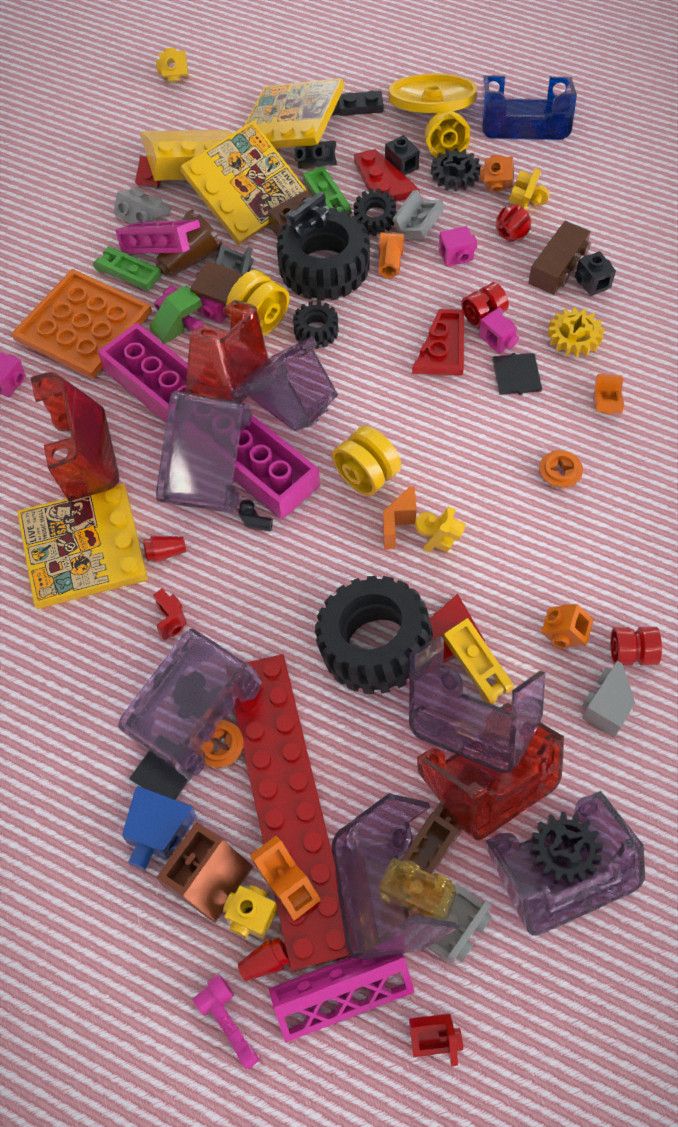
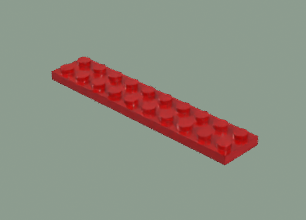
M284 654L226 667L238 727L243 735V750L263 844L277 836L284 844L295 864L307 876L321 901L294 921L275 895L286 951L290 960L291 973L355 956L357 953Z

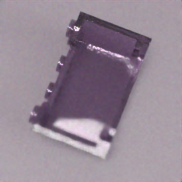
M191 628L181 636L120 717L118 728L139 746L190 781L193 776H197L203 770L206 764L204 760L205 752L200 748L202 744L208 742L216 732V725L223 716H227L232 711L236 698L244 702L256 697L260 691L262 679L253 666L196 629Z

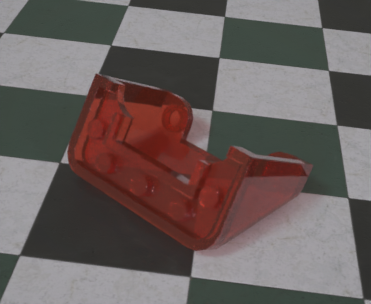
M506 703L488 715L486 719V735L446 760L445 754L437 748L425 751L417 757V770L421 778L463 831L476 841H480L556 789L562 778L564 736L510 703Z

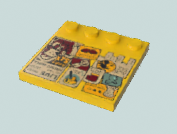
M343 79L264 86L244 126L254 121L274 148L318 145L345 87Z
M254 121L180 167V172L237 245H240L269 226L268 210L307 190Z
M125 483L17 511L33 601L37 609L148 580Z

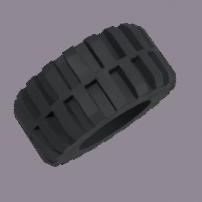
M329 208L331 216L327 218V225L322 229L314 228L301 239L296 238L293 228L289 227L287 222L282 227L277 237L279 273L286 286L291 288L296 294H303L304 298L310 300L312 298H317V301H324V299L328 298L336 300L341 295L345 297L351 294V290L355 291L361 286V282H364L367 278L370 268L369 235L365 226L360 224V221L355 216L350 217V214L342 210V212H339L336 208ZM321 250L339 253L329 258L309 256V254Z
M367 576L366 580L360 581L359 578L351 580L352 584L346 587L342 585L336 589L337 594L335 596L330 595L324 602L326 608L322 607L317 615L318 621L315 624L316 642L325 665L336 681L340 684L346 683L347 688L355 692L362 688L364 694H374V690H380L382 694L390 692V688L394 686L400 689L407 685V679L411 678L414 680L420 674V666L426 667L430 660L428 654L433 650V631L425 602L421 600L420 594L415 589H409V585L401 580L395 583L392 577L383 576L382 579H377V576ZM388 620L401 626L397 635L389 643L379 648L360 649L349 644L355 631L368 622Z

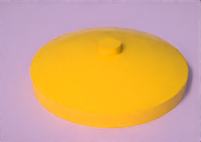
M429 73L412 75L396 80L389 86V101L392 105L417 113L456 111L472 105L477 99V85L473 81L451 74Z

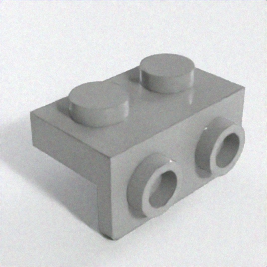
M131 187L130 190L117 192L114 214L132 224L136 222H154L155 218L168 216L171 206L163 203L159 197L145 194L141 188Z
M413 190L393 217L394 225L398 233L404 234V239L425 238L445 209L442 200L422 201L419 191Z
M456 884L418 941L451 966L456 959L463 962L474 945L469 941L476 930L482 933L492 919V916L488 914L492 904L487 900L483 903L459 884Z

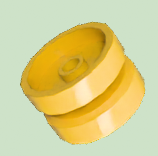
M252 270L240 277L232 287L227 298L226 311L234 321L243 325L253 335L262 337L273 331L284 318L290 302L289 292L277 282H273L263 272Z
M365 425L360 426L349 436L348 440L337 446L332 451L331 456L339 475L355 491L365 496H372L384 486L385 481L392 479L400 471L402 465L400 456L390 441L378 430Z

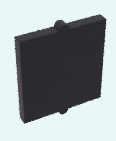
M512 353L511 355L493 356L492 360L499 395L516 393L522 395L523 393L542 391L535 353Z
M160 735L129 780L142 788L176 800L202 761L185 750L183 744L177 745Z

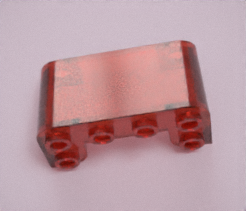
M234 300L224 307V313L231 315L230 330L228 332L201 325L190 334L186 395L195 397L199 401L219 404L225 409H233L240 405L272 373L257 308L252 304Z
M48 372L30 377L34 399L36 402L43 401L51 415L54 427L58 431H70L71 433L70 438L44 445L48 469L67 500L70 502L113 489L119 482V471L104 407L57 373ZM62 448L68 450V454L64 459H53V455L57 450Z

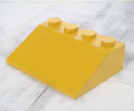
M229 130L140 131L154 181L187 180L180 172L181 165L233 134Z

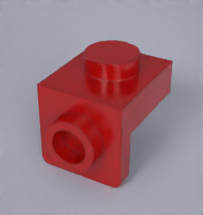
M140 155L135 183L159 189L161 181H154L147 156Z
M162 588L153 594L158 609L166 617L156 625L160 637L165 641L169 637L177 636L184 626L187 625V622L181 610L183 606L174 594L169 596Z
M450 1013L409 1018L413 1057L448 1053L451 1066H458L457 1051H463L461 1029L454 1028Z

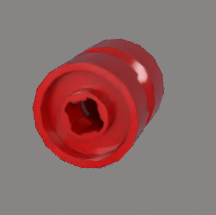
M492 282L480 288L479 291L464 297L461 301V307L468 322L472 326L479 327L481 319L500 307L503 309V313L506 312L509 308V301L504 289L498 283Z
M613 627L610 638L613 664L615 665L616 661H619L623 665H633L637 660L640 665H659L662 656V640L658 627H638L636 632L630 629V627Z

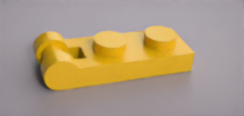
M468 618L442 635V638L478 689L482 700L488 706L498 700L497 697L502 693L507 694L514 689L510 678ZM491 675L496 681L492 686L486 680Z

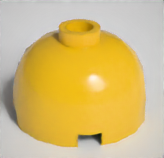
M454 111L437 113L429 120L425 128L424 137L427 148L436 158L439 152L445 154V149L451 152L457 148L458 152H462L470 144V126L460 114Z

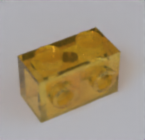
M392 857L378 888L382 899L444 926L457 895L456 887L452 884V881L441 874L434 873L431 875L422 871V868L412 861L406 859L400 861Z

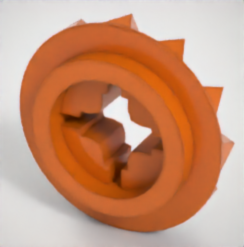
M556 450L547 453L541 459L539 474L542 475L543 482H549L552 488L559 486L564 490L567 486L574 487L581 480L583 466L579 458L568 451ZM558 463L562 470L565 471L564 476H561L559 471H556Z
M212 721L203 726L198 732L195 739V752L206 766L216 769L225 766L231 767L232 763L241 756L244 745L243 735L240 729L229 721ZM224 738L225 745L229 750L219 749L214 753L215 746L210 739L220 742Z

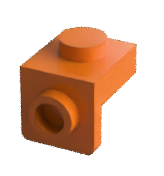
M597 374L593 393L596 411L608 415L623 413L624 400L621 391L624 379L622 375Z

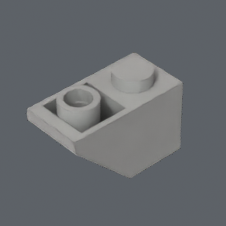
M616 661L611 670L607 667L604 669L597 681L601 687L597 693L591 690L582 705L587 708L582 719L615 738L635 705L624 666L619 661Z

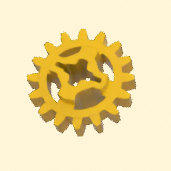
M573 307L572 312H569L566 308L563 309L562 315L556 313L554 319L550 320L547 337L551 338L550 345L557 344V352L563 349L565 350V356H568L571 352L574 353L575 358H578L579 353L588 356L590 350L596 352L598 345L601 346L604 327H600L601 319L594 320L596 314L587 315L586 309H583L581 312H578L576 307Z

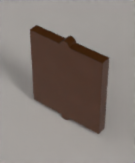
M207 260L201 272L197 273V278L191 286L190 292L226 305L232 287L244 274Z

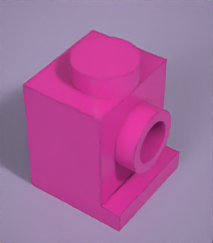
M500 307L481 319L479 337L499 354L506 349L513 348L519 340V337L516 335L517 327L510 319L502 315L503 309Z

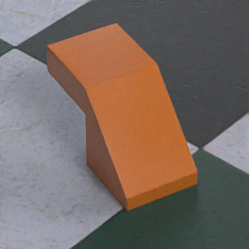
M415 486L408 487L383 511L384 550L395 549V525H415L417 512Z
M277 836L249 855L264 880L294 921L321 901L307 876L295 864L284 844Z

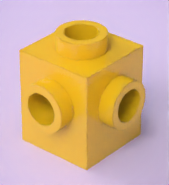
M165 48L163 53H159L156 67L157 73H161L163 79H167V82H179L180 78L189 77L185 50L176 51V48ZM171 63H175L174 67H169Z
M250 885L249 889L239 886L236 894L230 893L223 908V911L226 912L224 917L227 923L231 925L229 930L244 938L251 934L264 940L278 910L276 902L266 898L268 893L256 886ZM252 909L250 913L245 914L247 910Z

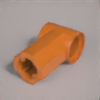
M380 232L378 274H381L384 278L393 279L394 276L399 275L400 258L403 256L404 234Z

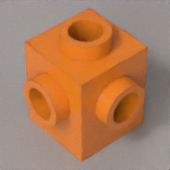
M492 155L490 158L484 159V167H480V181H484L486 190L490 189L493 192H500L505 188L514 187L513 156Z
M578 604L549 607L541 633L558 648L566 649L570 646L587 645L594 619Z

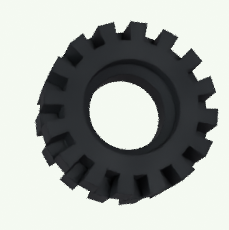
M372 188L369 189V194L364 191L362 192V197L358 195L356 198L357 202H354V216L360 221V224L365 226L367 234L369 235L370 232H373V236H377V232H385V229L389 232L392 229L391 225L394 226L393 217L396 215L394 197L392 195L389 196V192L386 190L382 194V190L377 188V192H374ZM375 207L384 210V213L378 217H370L366 214L369 209Z
M313 301L308 302V306L302 304L301 310L297 308L295 311L296 315H293L294 334L296 340H299L302 346L306 343L307 348L311 349V346L315 345V349H319V345L322 344L323 348L328 346L327 342L332 344L334 338L337 339L339 332L338 314L333 306L329 308V304L326 302L322 306L321 301H317V305H313ZM313 322H321L325 324L324 326L319 328H312L307 326L308 324Z

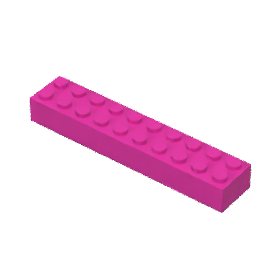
M135 323L98 351L104 372L279 519L283 520L320 487L318 467L140 324Z

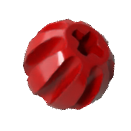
M520 205L506 206L496 217V229L505 240L509 242L520 241L530 231L532 219L529 213Z

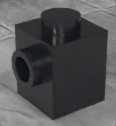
M404 135L385 144V158L404 175L419 169L420 150Z

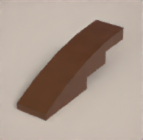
M467 763L452 787H449L434 812L430 814L396 867L425 886L485 797L494 780Z

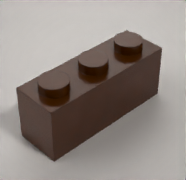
M565 220L531 266L528 284L555 295L560 287L566 285L569 273L576 271L581 256L587 255L591 247V242H589L591 231Z

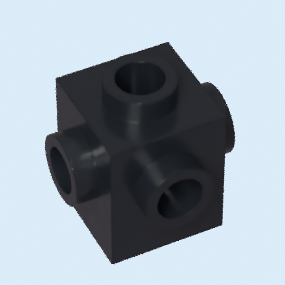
M598 251L579 259L575 278L577 283L582 285L591 297L612 287L616 270L611 262Z

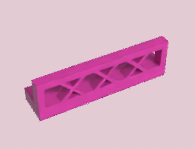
M199 220L136 222L118 228L115 231L120 250L124 253H183L190 250L186 232L200 228Z
M396 940L268 988L285 1043L415 992L405 958ZM401 972L404 984L391 989L383 986L387 977ZM363 986L371 989L367 998L357 1001L351 998L355 989ZM333 999L339 1002L336 1009L326 1014L319 1011L324 1001ZM296 1012L306 1014L301 1024L288 1028L285 1016Z

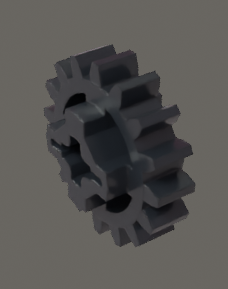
M457 148L451 152L445 149V154L439 152L437 158H433L431 164L432 180L438 181V187L445 185V190H449L452 187L455 192H457L458 188H462L465 191L467 185L473 187L474 183L479 181L480 159L474 158V153L466 154V149L462 152H458Z
M561 812L559 820H556L550 814L547 818L548 825L540 821L537 826L539 833L533 832L531 841L536 844L531 846L530 854L538 855L534 859L533 865L535 867L543 865L542 876L546 877L551 873L554 875V884H558L561 878L565 879L567 886L572 885L574 878H577L582 884L586 880L585 872L593 876L597 870L594 865H600L602 857L596 853L602 851L603 844L594 842L599 832H589L590 821L587 820L580 824L578 822V814H574L572 820L567 819L565 812ZM550 834V840L553 844L548 846V849L545 850L544 842L547 836ZM561 844H563L565 848H573L571 853H569L567 849L561 850ZM587 848V860L584 863H582L583 858L581 857L580 852H583L584 849Z

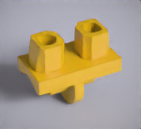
M535 168L533 174L520 170L508 202L520 205L525 210L529 201L534 206L547 203L550 195L549 191L544 185L536 186L542 170Z
M448 506L438 518L430 512L419 514L415 520V527L421 535L430 536L423 545V550L430 553L434 547L448 552L454 540L458 541L461 538L466 523L453 518L456 509Z

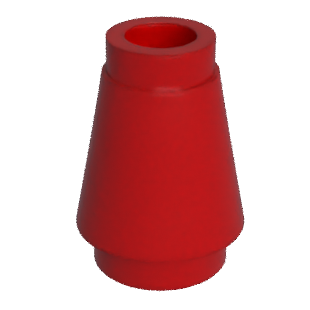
M150 536L149 539H143L147 562L154 561V563L181 553H186L183 536Z
M278 937L274 940L271 938L267 939L242 961L238 962L237 965L242 978L247 982L251 979L284 970V966L289 964L290 960L282 940Z

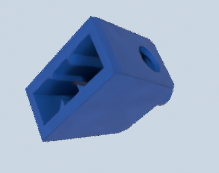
M137 786L122 834L127 844L135 847L128 863L138 869L146 870L153 854L168 859L196 817L193 807Z

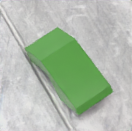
M187 285L165 298L150 324V330L163 344H166L184 333L182 318L202 307L201 299L195 293L190 292V288Z

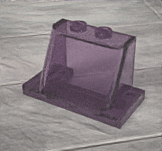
M313 336L272 355L230 392L235 402L247 396L293 431L316 424L319 421L318 417L328 411L327 407L338 396V393L313 350L317 346Z

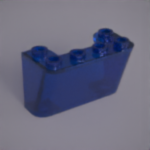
M483 75L482 129L485 136L492 139L563 140L571 134L577 98L572 77L549 76L547 99L506 98L504 96L505 76ZM497 82L500 85L499 90L489 91V83ZM563 83L566 86L565 91L559 95L553 92L555 84Z

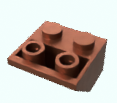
M196 822L156 878L164 888L216 923L223 912L228 896L231 892H237L239 886L242 885L253 869V865L223 839Z

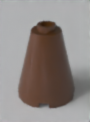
M189 210L182 219L199 220L200 228L186 232L190 250L183 253H159L156 257L158 262L156 267L161 269V273L164 276L169 274L173 277L218 252L222 242L217 244L215 240L218 236L217 233L201 215L193 216L194 210Z

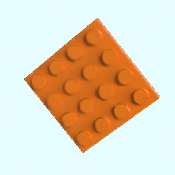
M71 269L18 325L11 335L15 341L94 379L103 369L98 351L135 323L141 325L152 313L151 305L75 269Z

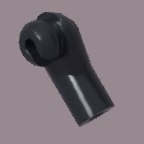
M242 500L239 505L238 515L244 525L251 529L271 532L273 518L258 516L254 509L255 504L253 501Z

